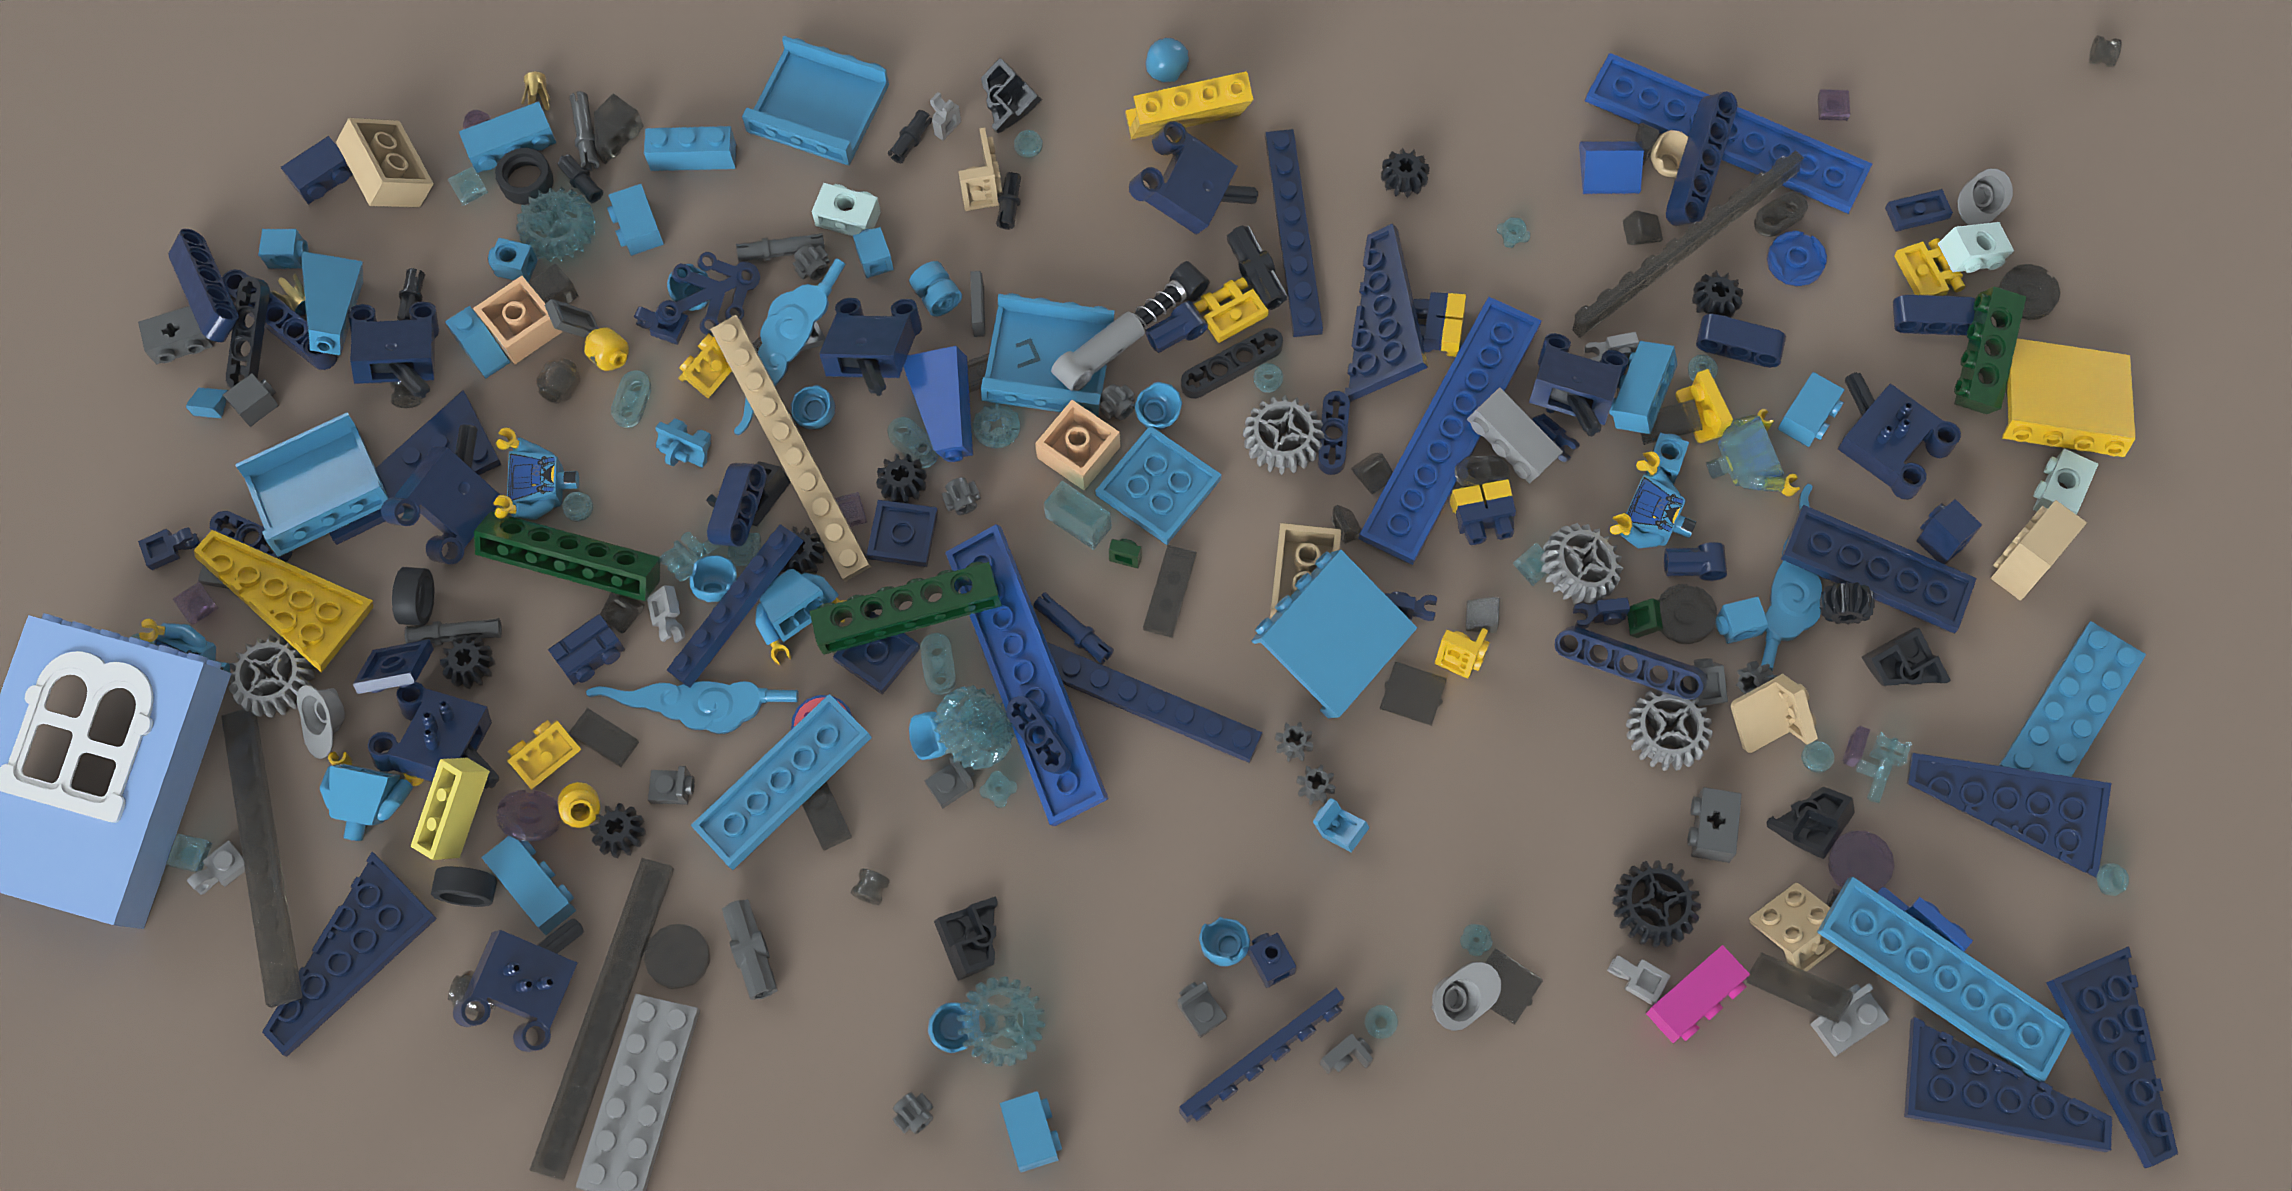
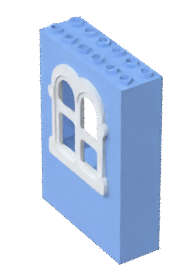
M43 613L41 619L28 615L0 693V893L107 924L144 929L232 673L221 670L222 663L193 653L187 654L167 646H157L141 639L124 637L121 634L104 629L98 630L79 622L65 621L62 618ZM66 675L81 677L87 686V698L82 713L77 718L50 712L46 709V703L53 685L57 680ZM115 688L127 689L132 693L136 702L135 714L124 744L120 747L93 741L89 738V732L101 699L107 692ZM41 724L66 729L73 734L59 778L55 783L34 779L23 774V768L37 728ZM84 753L99 755L113 759L116 762V768L108 791L102 797L72 788L71 783L80 757Z

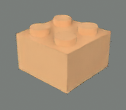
M522 275L473 308L514 365L563 332L554 328L544 306V301Z
M1071 400L1035 443L1037 459L1085 491L1120 449V432Z

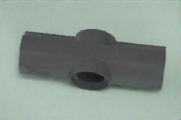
M749 900L731 902L722 908L732 940L729 942L738 969L741 968L750 999L755 1000L769 997L777 992L778 989L768 961L770 955L761 930H758Z

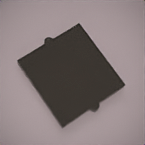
M1395 661L1390 679L1384 684L1386 691L1380 709L1432 726L1437 708L1443 703L1441 696L1447 678Z
M1495 948L1486 964L1491 965L1498 972L1501 980V992L1497 1001L1490 1009L1515 1025L1526 1006L1532 1005V997L1543 979Z

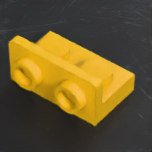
M708 333L697 346L701 349V352L695 358L690 355L679 367L683 373L678 377L682 382L684 380L689 382L706 398H709L732 371L715 337Z
M1709 369L1697 372L1692 386L1677 390L1675 397L1697 442L1704 443L1725 436L1733 418Z
M1482 628L1476 642L1470 640L1462 632L1446 630L1434 664L1469 679L1473 669L1479 671L1486 656V651L1490 644L1489 641L1485 640L1488 630Z
M547 719L533 730L536 736L529 742L525 743L522 739L508 750L511 756L506 759L507 762L531 790L582 750L557 720L550 723Z

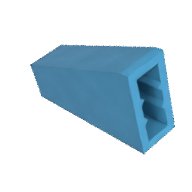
M302 252V274L310 351L341 355L350 326L348 311L357 304L363 284V261Z

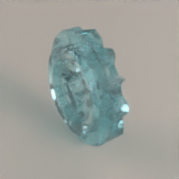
M997 402L989 407L984 405L983 409L978 414H975L974 423L972 424L977 440L990 448H1002L1011 444L1020 432V421L1017 412L1011 410L1009 405L1002 406ZM1002 417L1001 424L1003 427H996L991 432L990 421L996 422Z

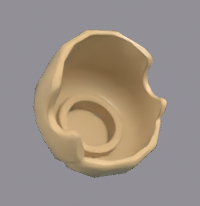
M1670 130L1662 133L1653 144L1651 150L1652 164L1658 173L1663 176L1676 177L1688 140V136L1682 131Z

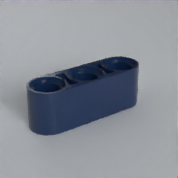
M1931 295L1899 296L1893 300L1894 329L1899 333L1967 335L1968 328L1973 322L1975 315L1973 305L1976 298Z
M1707 314L1702 317L1696 346L1707 353L1771 368L1781 364L1786 335L1777 329L1721 315Z
M732 463L728 466L707 528V537L712 544L735 547L745 544L766 483V471L762 465Z

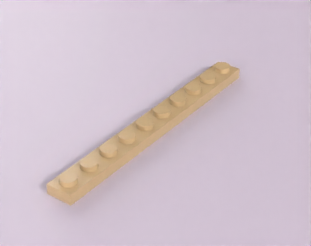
M734 315L711 328L712 334L841 578L846 582L869 569L871 565L739 317Z

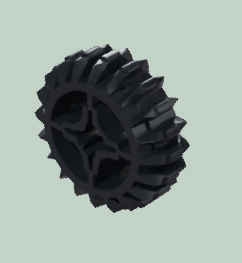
M1656 860L1652 868L1647 861L1642 862L1640 869L1632 866L1629 869L1630 875L1623 874L1620 878L1622 884H1617L1614 888V891L1619 896H1615L1612 899V904L1620 907L1614 911V917H1624L1619 924L1620 928L1624 929L1628 926L1631 928L1628 934L1629 938H1633L1636 934L1641 935L1639 940L1641 945H1644L1648 938H1650L1654 948L1660 945L1661 939L1664 945L1669 947L1673 944V938L1678 942L1683 941L1685 938L1684 933L1690 934L1694 930L1691 923L1699 921L1700 917L1695 912L1701 909V904L1693 901L1700 895L1699 891L1689 890L1694 884L1693 879H1688L1684 882L1682 877L1685 871L1681 869L1677 874L1673 873L1672 863H1668L1665 869H1662L1660 860ZM1659 882L1667 885L1674 892L1665 891L1661 888ZM1644 883L1646 887L1643 891L1645 898L1640 899L1638 903L1632 904L1633 889L1637 885ZM1652 899H1657V902L1660 901L1663 906L1657 909L1650 902ZM1676 904H1680L1681 915L1679 921L1669 926L1668 918L1670 915L1668 910L1672 909ZM1639 916L1649 917L1653 921L1654 926L1646 923Z

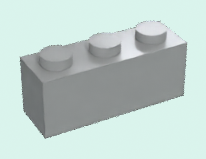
M1500 387L1467 418L1473 430L1478 435L1483 436L1492 445L1495 453L1505 458L1513 466L1515 473L1528 483H1531L1563 452Z

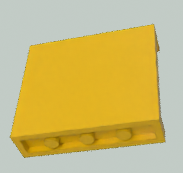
M1247 71L1133 96L1136 108L1125 111L1131 139L1154 135L1171 121H1177L1186 128L1240 116L1253 101Z
M2017 338L2007 381L2008 425L2002 435V439L2125 457L2136 439L2130 355Z

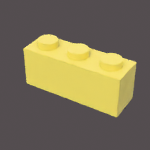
M469 758L440 759L411 847L431 860L460 858L490 771Z

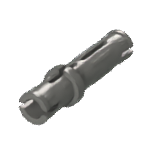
M578 91L576 92L578 100H576L574 93L569 97L577 135L575 146L580 153L581 167L588 171H593L591 162H593L595 170L600 165L596 150L598 139L593 133L588 95L585 92Z
M823 233L776 240L762 238V241L736 244L739 262L757 259L771 261V258L795 255L804 245L810 244L814 249L821 245L824 250L825 245Z
M500 618L442 624L441 621H436L432 625L406 626L404 630L406 643L429 639L435 646L443 645L444 642H451L453 639L463 641L465 635L469 636L472 640H475L477 637L480 639L501 638L502 635Z

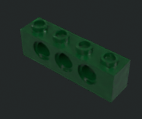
M1995 286L1977 295L1973 305L1975 310L1974 319L1967 331V337L1969 338L1967 349L1961 357V366H1963L1961 376L1954 388V393L1956 394L1955 405L1983 414H1989L2002 408L2026 296ZM1991 317L1995 319L1996 326L1993 325ZM1985 345L1989 347L1990 355L1986 352ZM1979 373L1982 374L1984 383L1980 381L1978 375Z

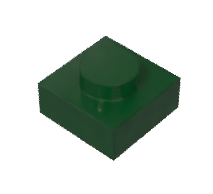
M1112 539L1108 549L1109 561L1138 569L1142 559L1141 546H1138L1129 539H1121L1120 541Z
M1651 598L1630 606L1627 616L1631 636L1640 638L1663 630L1660 602Z

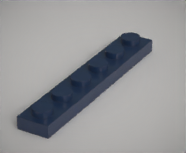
M779 524L720 602L713 608L699 629L693 634L685 647L674 658L667 671L691 688L804 541Z
M1337 988L1332 990L1180 1105L1179 1113L1188 1123L1193 1118L1196 1122L1204 1118L1212 1111L1211 1104L1219 1098L1223 1102L1229 1099L1239 1090L1236 1085L1246 1078L1249 1082L1254 1080L1265 1070L1263 1068L1265 1063L1272 1058L1277 1062L1290 1052L1291 1049L1288 1047L1297 1039L1303 1042L1316 1032L1315 1025L1323 1019L1328 1023L1342 1012L1340 1006L1343 1005V995Z

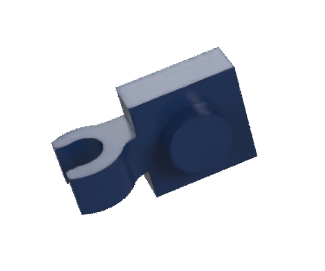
M638 307L634 318L638 319L636 325L650 329L651 336L676 345L679 344L689 323L688 315L681 313L676 323L669 326L663 325L657 320L655 312L644 307ZM665 308V313L668 316H674V310Z
M1545 413L1533 417L1532 420L1563 451L1557 458L1563 462L1569 461L1571 457L1565 452V445L1575 450L1580 446L1578 441L1568 437L1565 434L1567 431Z
M189 527L183 528L173 535L168 529H164L138 541L146 566L152 571L180 559L178 550L193 549L200 544L197 534H192Z
M1405 592L1385 593L1410 620H1412V617H1419L1426 621L1434 620L1436 612L1427 611L1424 606L1428 604L1436 605V596L1425 595L1416 601V597H1411Z
M1628 597L1598 600L1596 604L1591 605L1585 603L1576 604L1573 608V614L1583 613L1586 619L1577 620L1575 626L1586 629L1593 621L1594 623L1604 622L1605 625L1621 623L1626 619L1630 610Z

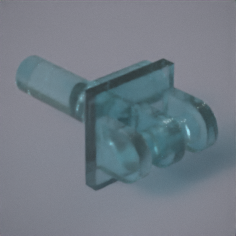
M686 532L682 535L681 541L690 550L688 551L676 540L674 547L661 555V563L668 565L667 569L671 573H676L675 578L678 581H684L692 575L696 560L722 545H714L709 539L700 543L691 532Z
M1882 732L1878 734L1869 756L1879 759V766L1860 759L1856 767L1857 772L1874 778L1867 797L1868 800L1880 803L1892 766L1901 767L1907 763L1911 743L1906 742L1902 744L1898 742V738L1893 737L1889 739ZM1881 746L1888 748V750H1882ZM1894 751L1901 753V755H1895Z

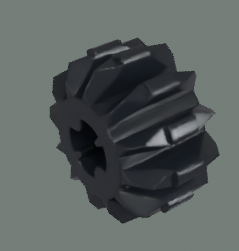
M1402 147L1399 154L1392 151L1389 154V159H1385L1382 163L1381 179L1385 182L1386 191L1394 189L1395 197L1401 192L1408 199L1411 191L1419 194L1422 187H1425L1428 183L1429 164H1425L1424 155L1416 157L1415 149L1410 153H1406Z
M1716 270L1712 273V276L1705 274L1701 277L1700 282L1695 284L1692 304L1698 305L1696 308L1697 313L1705 312L1706 315L1716 314L1731 318L1742 305L1743 289L1738 288V279L1729 280V272L1722 277Z
M895 454V461L892 462L884 459L883 464L885 468H878L877 475L879 478L876 480L877 488L882 489V497L884 499L891 497L892 502H898L900 499H903V502L907 504L911 496L919 500V491H924L927 487L924 481L927 478L926 470L921 469L922 463L919 459L912 461V457L909 454L904 459H900V456Z
M793 526L792 532L804 542L781 572L794 569L800 572V574L807 573L806 571L808 570L817 573L818 568L816 564L824 563L825 560L822 555L825 552L824 543L820 542L819 534L816 532L811 534L809 528L805 527L799 533L798 529Z
M1846 581L1842 584L1835 583L1833 586H1827L1821 592L1820 609H1822V616L1829 622L1835 621L1836 624L1846 623L1847 625L1850 623L1859 624L1861 621L1869 620L1870 616L1873 615L1875 599L1873 598V591L1869 589V586L1860 585L1858 582L1848 583Z
M465 635L462 643L453 639L452 644L454 647L452 649L443 648V652L447 657L440 659V665L445 668L442 671L444 677L449 680L451 679V683L456 687L463 684L466 689H471L475 681L478 685L483 686L481 678L483 676L492 677L489 667L495 665V660L491 657L493 654L492 649L484 645L482 639L478 637L472 641L469 636Z
M618 803L615 811H613L610 806L605 805L606 814L604 816L595 814L599 824L590 826V831L596 834L592 838L593 844L600 846L599 850L604 855L611 851V855L614 858H618L623 850L626 855L631 856L632 851L630 847L632 845L641 847L642 844L637 837L646 835V830L640 827L644 823V819L641 815H636L637 811L632 806L625 810L624 805ZM616 828L620 830L623 828V831L621 833L616 831L613 833V831Z

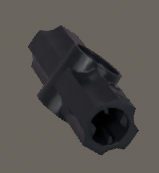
M1241 225L1234 228L1227 235V242L1238 260L1242 277H1244L1248 285H1252L1267 309L1273 310L1280 307L1287 300V294L1275 274V266L1270 254L1266 250L1261 249L1249 226Z

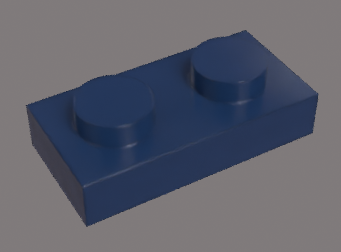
M1943 189L1889 201L1885 207L1895 232L1947 220L1953 214Z

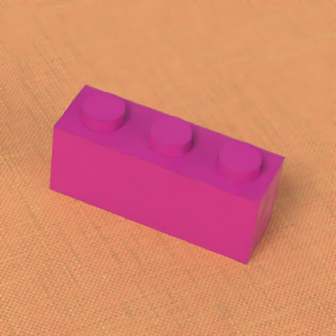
M1722 945L1655 1003L1646 1015L1672 1043H1675L1680 1037L1686 1042L1700 1029L1696 1025L1698 1021L1704 1016L1711 1020L1724 1008L1720 1004L1724 998L1729 996L1733 1000L1747 988L1743 982L1750 973Z

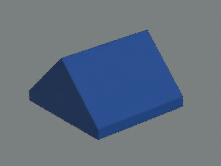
M1637 141L1579 143L1583 194L1640 193L1644 150Z

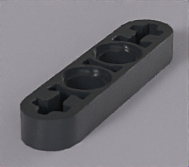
M255 277L244 278L238 287L235 308L239 317L232 328L226 370V382L230 388L240 382L239 375H244L245 379L252 373L258 379L270 288L265 280ZM257 288L256 293L251 294V289ZM249 303L255 304V307H250L248 305ZM252 312L254 323L248 328L245 324V318L248 313ZM248 341L250 352L244 357L241 353V347L244 342ZM240 362H246L247 366L240 365Z
M1274 328L1263 329L1188 369L1181 377L1182 392L1189 398L1202 397L1273 359L1282 351V334ZM1265 340L1275 341V346L1271 347L1269 344L1264 346ZM1241 351H1248L1252 354L1253 358L1248 362H1241L1236 356ZM1222 364L1227 367L1228 371L1222 376H1217L1211 369L1214 365ZM1189 380L1199 381V387L1189 386Z

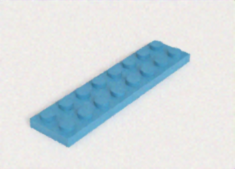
M1854 877L1846 880L1817 930V933L2038 1082L2046 1081L2072 1032L2067 1021Z

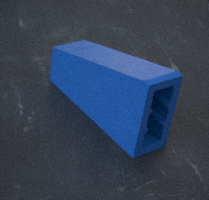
M957 346L908 355L903 368L934 451L948 462H958L963 460V457L972 456L967 356Z

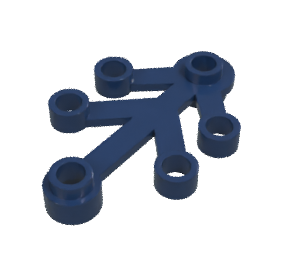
M704 252L697 260L699 268L703 271L713 270L729 278L717 281L692 272L686 264L676 265L672 270V277L676 282H686L703 288V290L677 302L672 300L663 301L656 309V318L661 324L673 325L679 320L681 313L710 300L705 318L700 322L699 327L703 334L707 335L709 333L712 335L711 330L706 329L705 321L712 322L714 327L719 324L717 318L724 295L734 288L732 304L726 309L725 317L726 319L732 317L730 315L731 309L739 312L740 320L744 317V309L742 307L747 291L753 290L759 284V270L749 262H741L733 266L717 260L716 256L711 252ZM703 257H708L711 260L712 265H704L702 261ZM677 269H683L686 272V277H679ZM743 271H746L750 274V280H744L742 278ZM665 307L673 308L674 316H668L665 313Z

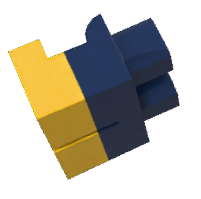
M1431 292L1430 299H1414L1417 318L1427 319L1426 325L1419 324L1425 352H1431L1432 349L1447 351V356L1456 357L1460 350L1466 294Z
M1509 479L1482 484L1481 489L1479 485L1452 490L1450 498L1451 509L1456 514L1459 533H1465L1470 545L1485 542L1487 538L1485 529L1489 528L1495 529L1497 539L1502 540L1513 537V521L1516 509Z

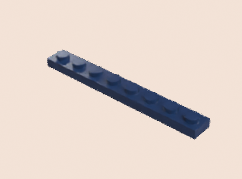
M1294 129L1265 132V141L1293 337L1321 335L1323 333Z
M1047 642L1064 685L1250 763L1262 737L1261 731Z

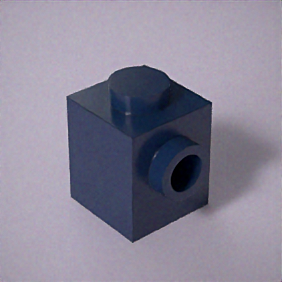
M1278 932L1272 936L1269 933L1262 934L1251 942L1252 946L1249 947L1248 955L1266 988L1295 974L1297 966Z

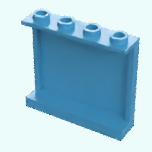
M783 36L784 51L754 109L746 107L742 115L746 132L849 166L889 86L886 69L876 63L869 64L857 60L851 55L832 52L823 46L817 47L808 44L799 38L792 39Z
M1014 293L998 294L997 315L986 373L981 385L982 401L1062 412L1069 402L1073 400L1098 417L1107 364L1094 373L1087 385L1080 391L1069 390L1052 374L1051 370L1060 356L1068 351H1076L1114 321L1115 311L1108 310L1102 306L1086 307L1074 302L1058 303L1046 298H1024Z
M348 412L235 464L246 481L264 526L263 536L277 557L381 509L383 503L388 499L362 436Z
M1342 550L1330 553L1326 551L1315 562L1317 566L1311 574L1306 573L1295 584L1297 590L1291 596L1287 595L1275 606L1277 612L1271 619L1269 617L1265 618L1256 627L1255 631L1257 634L1251 640L1253 644L1262 643L1323 705L1320 711L1328 719L1338 718L1345 712L1417 629L1412 621Z

